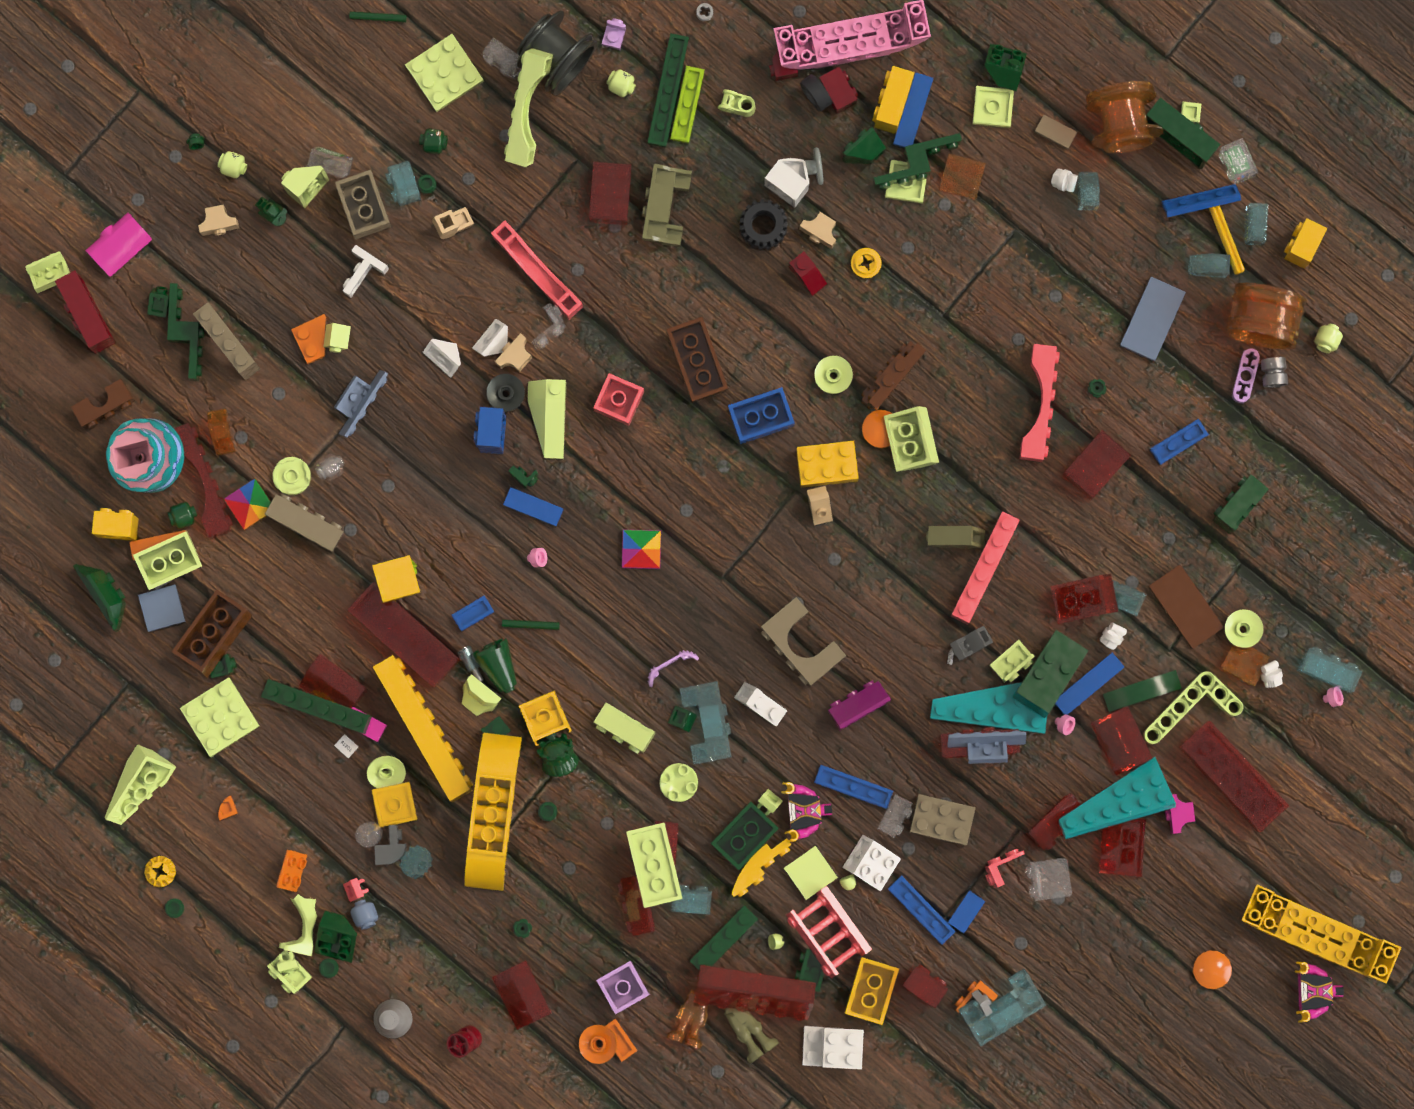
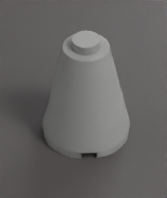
M390 999L382 1002L377 1007L373 1019L375 1028L381 1035L387 1038H398L410 1029L413 1017L409 1007L404 1002Z

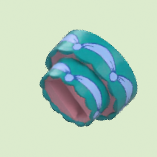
M153 418L133 419L121 424L111 435L106 450V460L110 474L119 485L131 491L155 493L168 488L178 478L184 463V448L178 433L168 423ZM140 454L142 455V460H141V461L139 460V455H140Z

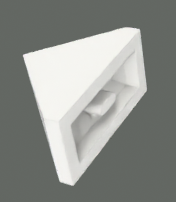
M495 319L472 349L483 356L503 353L502 349L507 344L508 326Z
M432 339L423 351L450 378L461 365L456 343Z

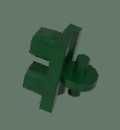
M261 197L255 204L260 209L258 214L273 225L280 226L285 223L288 211L271 199L267 201L264 197Z

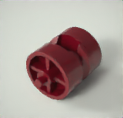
M464 1026L448 1037V1051L457 1058L468 1055L481 1045V1033L474 1026Z

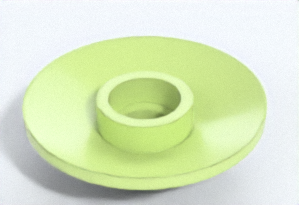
M828 356L822 359L815 369L817 385L821 390L830 394H837L846 390L853 378L850 364L839 356ZM836 373L837 378L831 379L830 374Z
M1238 610L1227 618L1225 634L1233 645L1240 648H1248L1254 646L1261 639L1263 623L1254 612ZM1241 626L1246 628L1245 633L1240 632Z
M381 756L374 759L367 769V778L371 785L376 788L400 784L404 781L406 775L404 764L392 756Z

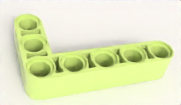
M1202 672L1144 730L1143 740L1149 745L1158 743L1204 695L1210 698L1230 717L1241 714L1243 704L1211 672ZM1202 676L1209 677L1210 684L1208 686H1204L1201 683ZM1189 689L1196 691V699L1192 700L1188 697ZM1216 689H1221L1224 692L1223 699L1215 697ZM1231 702L1238 706L1236 713H1232L1229 710ZM1176 703L1182 704L1184 708L1182 713L1175 712L1174 705ZM1162 717L1169 718V727L1162 726ZM1150 730L1157 734L1155 741H1151L1147 737Z

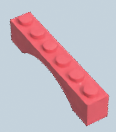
M506 221L502 222L491 232L493 239L569 320L583 308L582 302L543 264Z
M1034 344L1032 347L1030 366L1035 372L1040 385L1041 407L1035 425L1021 440L1019 459L1042 462L1044 457L1048 456L1049 446H1045L1046 438H1050L1051 427H1048V420H1052L1053 408H1050V402L1054 401L1055 390L1052 389V384L1057 380V371H1054L1055 363L1058 364L1060 354V352H1056V346Z
M1005 512L1001 513L951 617L967 625L970 623L1020 521L1019 519Z

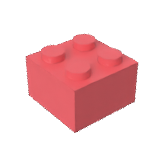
M609 373L593 409L597 413L629 426L643 396L644 388Z

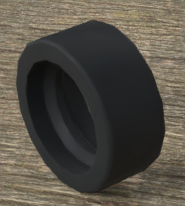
M811 74L800 82L804 94L819 112L832 104L831 97L816 76Z

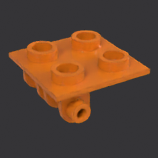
M292 850L286 851L277 888L297 892L301 884L303 869L307 863L306 854Z

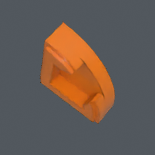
M231 795L225 798L220 805L218 812L219 821L238 814Z

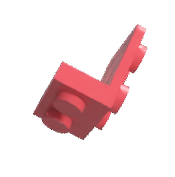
M1017 848L1005 853L1006 858L1001 859L999 856L987 861L989 865L985 869L988 874L985 877L989 886L993 885L994 888H998L1004 885L997 866L1024 855V851H1018Z

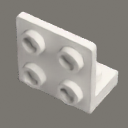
M862 835L843 868L881 891L899 863L900 858L874 840Z

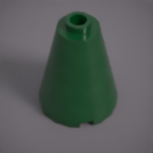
M507 638L483 646L484 648L481 652L476 650L471 654L499 692L504 691L506 694L515 689L514 686L517 684Z

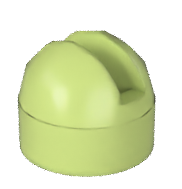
M853 874L839 880L845 890H852L856 886V879Z
M769 935L768 945L770 949L782 948L784 945L782 935Z

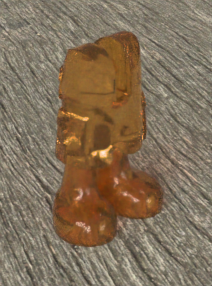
M691 989L677 1015L678 1020H680L678 1027L674 1031H669L666 1038L683 1043L688 1023H691L692 1026L685 1044L701 1049L702 1042L699 1040L698 1033L699 1028L704 1027L706 1023L710 995L703 993L699 1001V1007L694 1006V1002H696L698 991Z

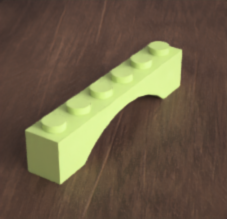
M532 48L525 51L522 55V70L518 75L519 86L514 96L516 103L511 113V118H513L512 125L508 130L509 141L504 151L506 154L505 161L523 167L533 164L536 144L529 127V104L537 85L550 73L553 54Z

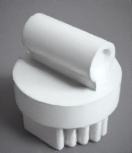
M1058 168L1053 174L1051 183L1058 190L1074 192L1078 176L1072 174L1069 170Z
M1111 623L1109 628L1106 627L1102 632L1103 635L1100 638V642L1114 650L1124 640L1123 636L1127 630L1115 623Z
M1276 660L1261 667L1262 672L1260 676L1266 688H1273L1282 684L1283 674L1282 670L1278 668L1279 664Z

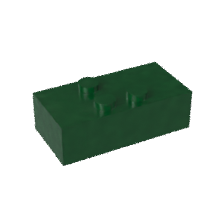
M1161 97L1142 122L1143 125L1201 170L1221 145L1203 131L1204 128L1200 124L1191 122Z
M1055 630L1013 695V698L1045 718L1052 710L1089 650L1058 630Z

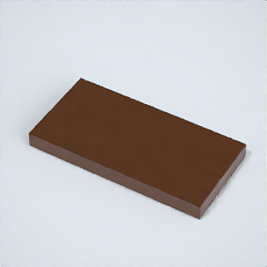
M1178 565L1148 586L1191 649H1194L1224 628L1181 565Z

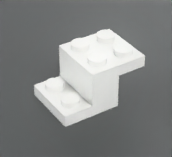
M804 1026L802 1065L862 1069L864 1030Z

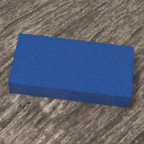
M484 595L452 614V617L462 632L494 613V610Z
M969 890L947 923L964 934L985 901Z

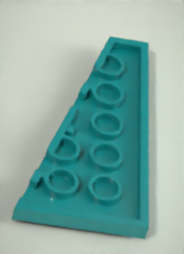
M1022 682L933 699L930 719L1041 734H1045L1047 716L1045 718L1013 698Z
M1154 757L1060 818L1059 825L1065 839L1175 808L1176 802L1157 759Z

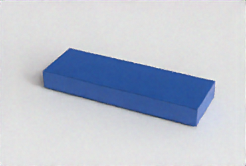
M1197 419L1149 450L1158 464L1161 465L1209 434L1200 420Z
M511 487L503 506L556 527L564 510L561 507Z

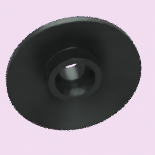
M500 374L494 377L488 384L487 399L494 408H501L504 412L513 411L524 400V386L514 375ZM506 390L510 392L508 397L503 396V392Z

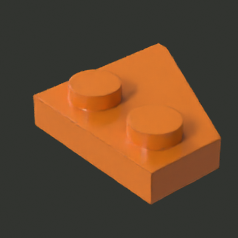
M325 314L291 329L307 364L325 357V347H323L326 329Z

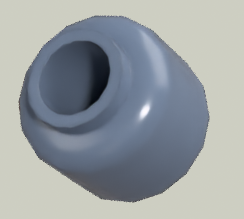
M366 900L354 903L355 907L351 909L350 913L355 926L361 928V930L375 926L378 914L374 904L366 902Z

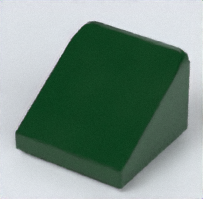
M675 705L668 723L690 732L697 715Z

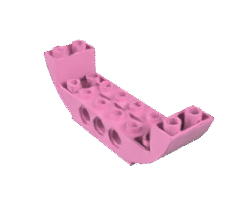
M923 0L904 3L903 9L802 29L793 30V25L774 28L781 66L790 69H818L886 56L915 46L931 37Z

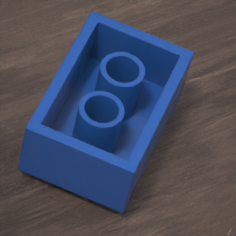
M782 387L728 405V411L740 444L794 427L795 425Z
M480 407V412H476L475 423L478 426V431H474L475 445L480 453L503 454L506 414L501 408Z

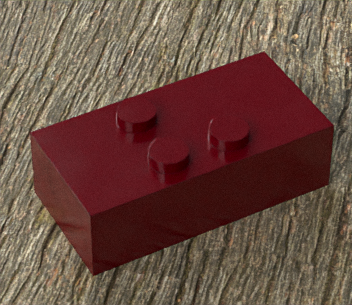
M76 270L55 280L66 302L63 306L68 314H72L74 318L72 323L76 331L83 335L88 347L96 354L116 344L83 278Z

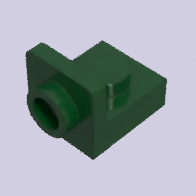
M157 286L152 289L149 296L147 314L165 318L168 316L170 290L163 286Z
M513 465L508 471L525 489L528 486L532 487L539 480L537 478L539 474L536 470L528 478L526 477L527 473L520 466L516 468Z
M225 654L211 672V678L235 674L234 669L237 668L235 658H231L230 654Z
M500 716L480 729L483 733L507 735L511 732Z

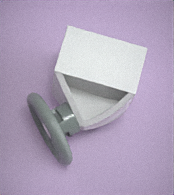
M815 147L813 149L814 160L804 161L795 158L778 160L765 177L764 186L795 208L809 189L808 175L816 174L819 185H822L824 182L819 148Z

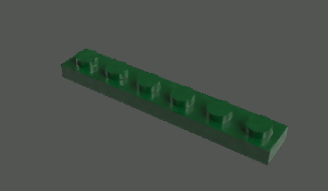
M670 33L648 138L649 145L667 147L689 37Z
M270 679L267 680L261 696L362 734H366L372 716Z

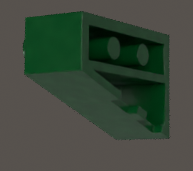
M1253 475L1248 476V478L1244 476L1237 484L1239 486L1236 492L1231 491L1225 498L1228 502L1224 507L1220 505L1213 513L1215 517L1212 521L1229 535L1236 531L1239 524L1269 490Z

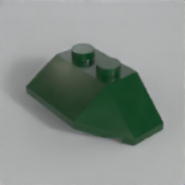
M75 564L73 566L111 628L113 631L118 632L126 606L123 599L126 597L120 588L116 589L113 583L116 582L110 572L106 573V571Z

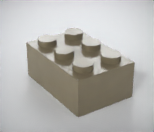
M371 170L335 182L355 239L391 227Z
M918 794L909 833L966 846L976 807Z

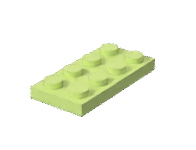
M665 823L627 831L644 908L683 899Z

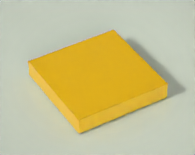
M410 555L372 565L383 603L420 593Z
M410 782L372 789L379 828L417 820Z

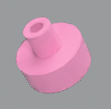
M534 548L527 556V560L533 567H543L547 563V553L543 548Z
M1339 687L1329 688L1327 695L1323 696L1324 702H1329L1332 707L1341 706L1343 704L1341 689Z
M1067 714L1061 718L1057 717L1055 724L1057 725L1058 732L1069 735L1075 727L1074 717Z

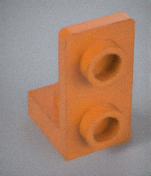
M981 980L977 983L973 981L967 988L969 993L965 998L961 996L954 1004L957 1006L955 1011L959 1013L972 997L971 993L977 989L981 991L982 995L986 994L991 1001H994L998 995Z

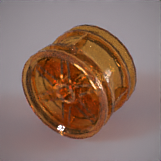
M1257 283L1236 284L1234 290L1237 293H1234L1232 296L1231 313L1226 322L1229 326L1225 327V334L1236 340L1261 347L1283 350L1295 349L1297 346L1295 340L1299 337L1298 330L1301 317L1305 311L1303 306L1307 303L1306 298L1295 292Z

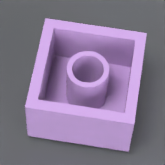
M631 961L596 980L615 1014L650 995Z

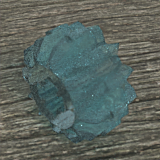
M410 846L409 851H404L405 855L400 858L402 862L399 866L405 875L414 879L418 877L423 878L424 873H428V868L432 867L431 862L433 858L430 855L431 853L421 846Z

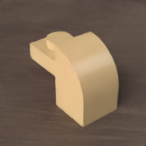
M466 207L455 212L449 210L435 216L432 220L441 239L452 237L456 233L474 225Z

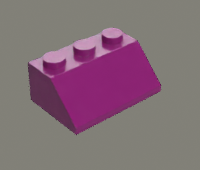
M872 680L863 685L864 690L860 692L855 690L846 695L848 699L841 702L839 699L830 704L831 709L828 712L839 731L890 702L889 695L879 681L874 683Z

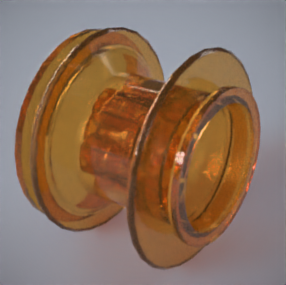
M1130 81L1108 85L1090 92L1086 96L1087 104L1085 108L1093 113H1101L1104 128L1103 133L1093 138L1091 141L1092 145L1097 148H1103L1108 153H1123L1139 150L1154 143V139L1163 133V128L1147 123L1144 106L1157 97L1154 85L1145 81Z

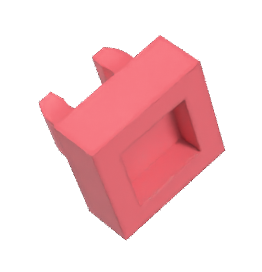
M355 878L343 884L350 902L363 897L369 891L368 889L362 890L360 884L365 882L364 879L358 880Z

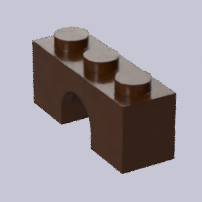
M122 379L104 388L108 394V401L104 406L95 407L88 397L71 406L84 429H92L99 424L100 420L104 418L108 420L115 416L116 411L120 409L123 411L132 406L131 403L135 400Z

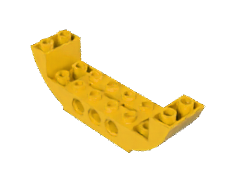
M483 733L467 846L466 887L499 891L504 889L505 865L522 737Z
M1256 884L1243 915V922L1322 959L1387 984L1401 950L1400 946L1384 939L1370 936L1274 894L1275 892Z

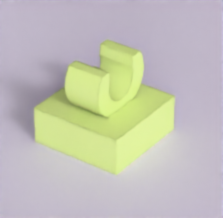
M767 789L758 800L760 803L757 805V808L759 809L761 806L766 807L768 810L765 815L767 816L771 812L773 813L783 801Z
M289 952L290 958L287 961L283 959V954H279V961L281 963L277 964L278 972L285 973L300 969L299 962L294 960L293 952Z

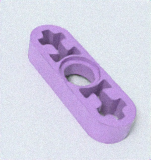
M1247 349L1241 356L1232 392V398L1237 403H1244L1250 398L1260 355L1255 349ZM1252 353L1255 360L1251 361L1250 367H1243V364L1245 366L1248 364L1246 356ZM1242 371L1250 372L1251 379L1249 381L1241 379ZM1242 385H1249V388L1247 386L1244 387L1243 393L1246 396L1239 399V395L1236 392L1241 390Z

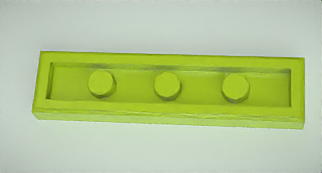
M686 66L670 140L689 144L705 69Z

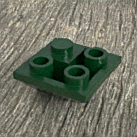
M990 44L984 66L998 87L1017 91L1027 53L1017 49L1005 48L999 44Z
M872 127L868 131L864 129L857 136L856 142L853 143L851 141L844 147L842 161L853 164H872L886 151V147Z
M324 911L318 928L314 953L352 963L357 933L344 915Z

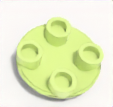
M682 763L672 764L660 776V789L669 800L683 802L695 794L698 787V778L695 771L688 765Z

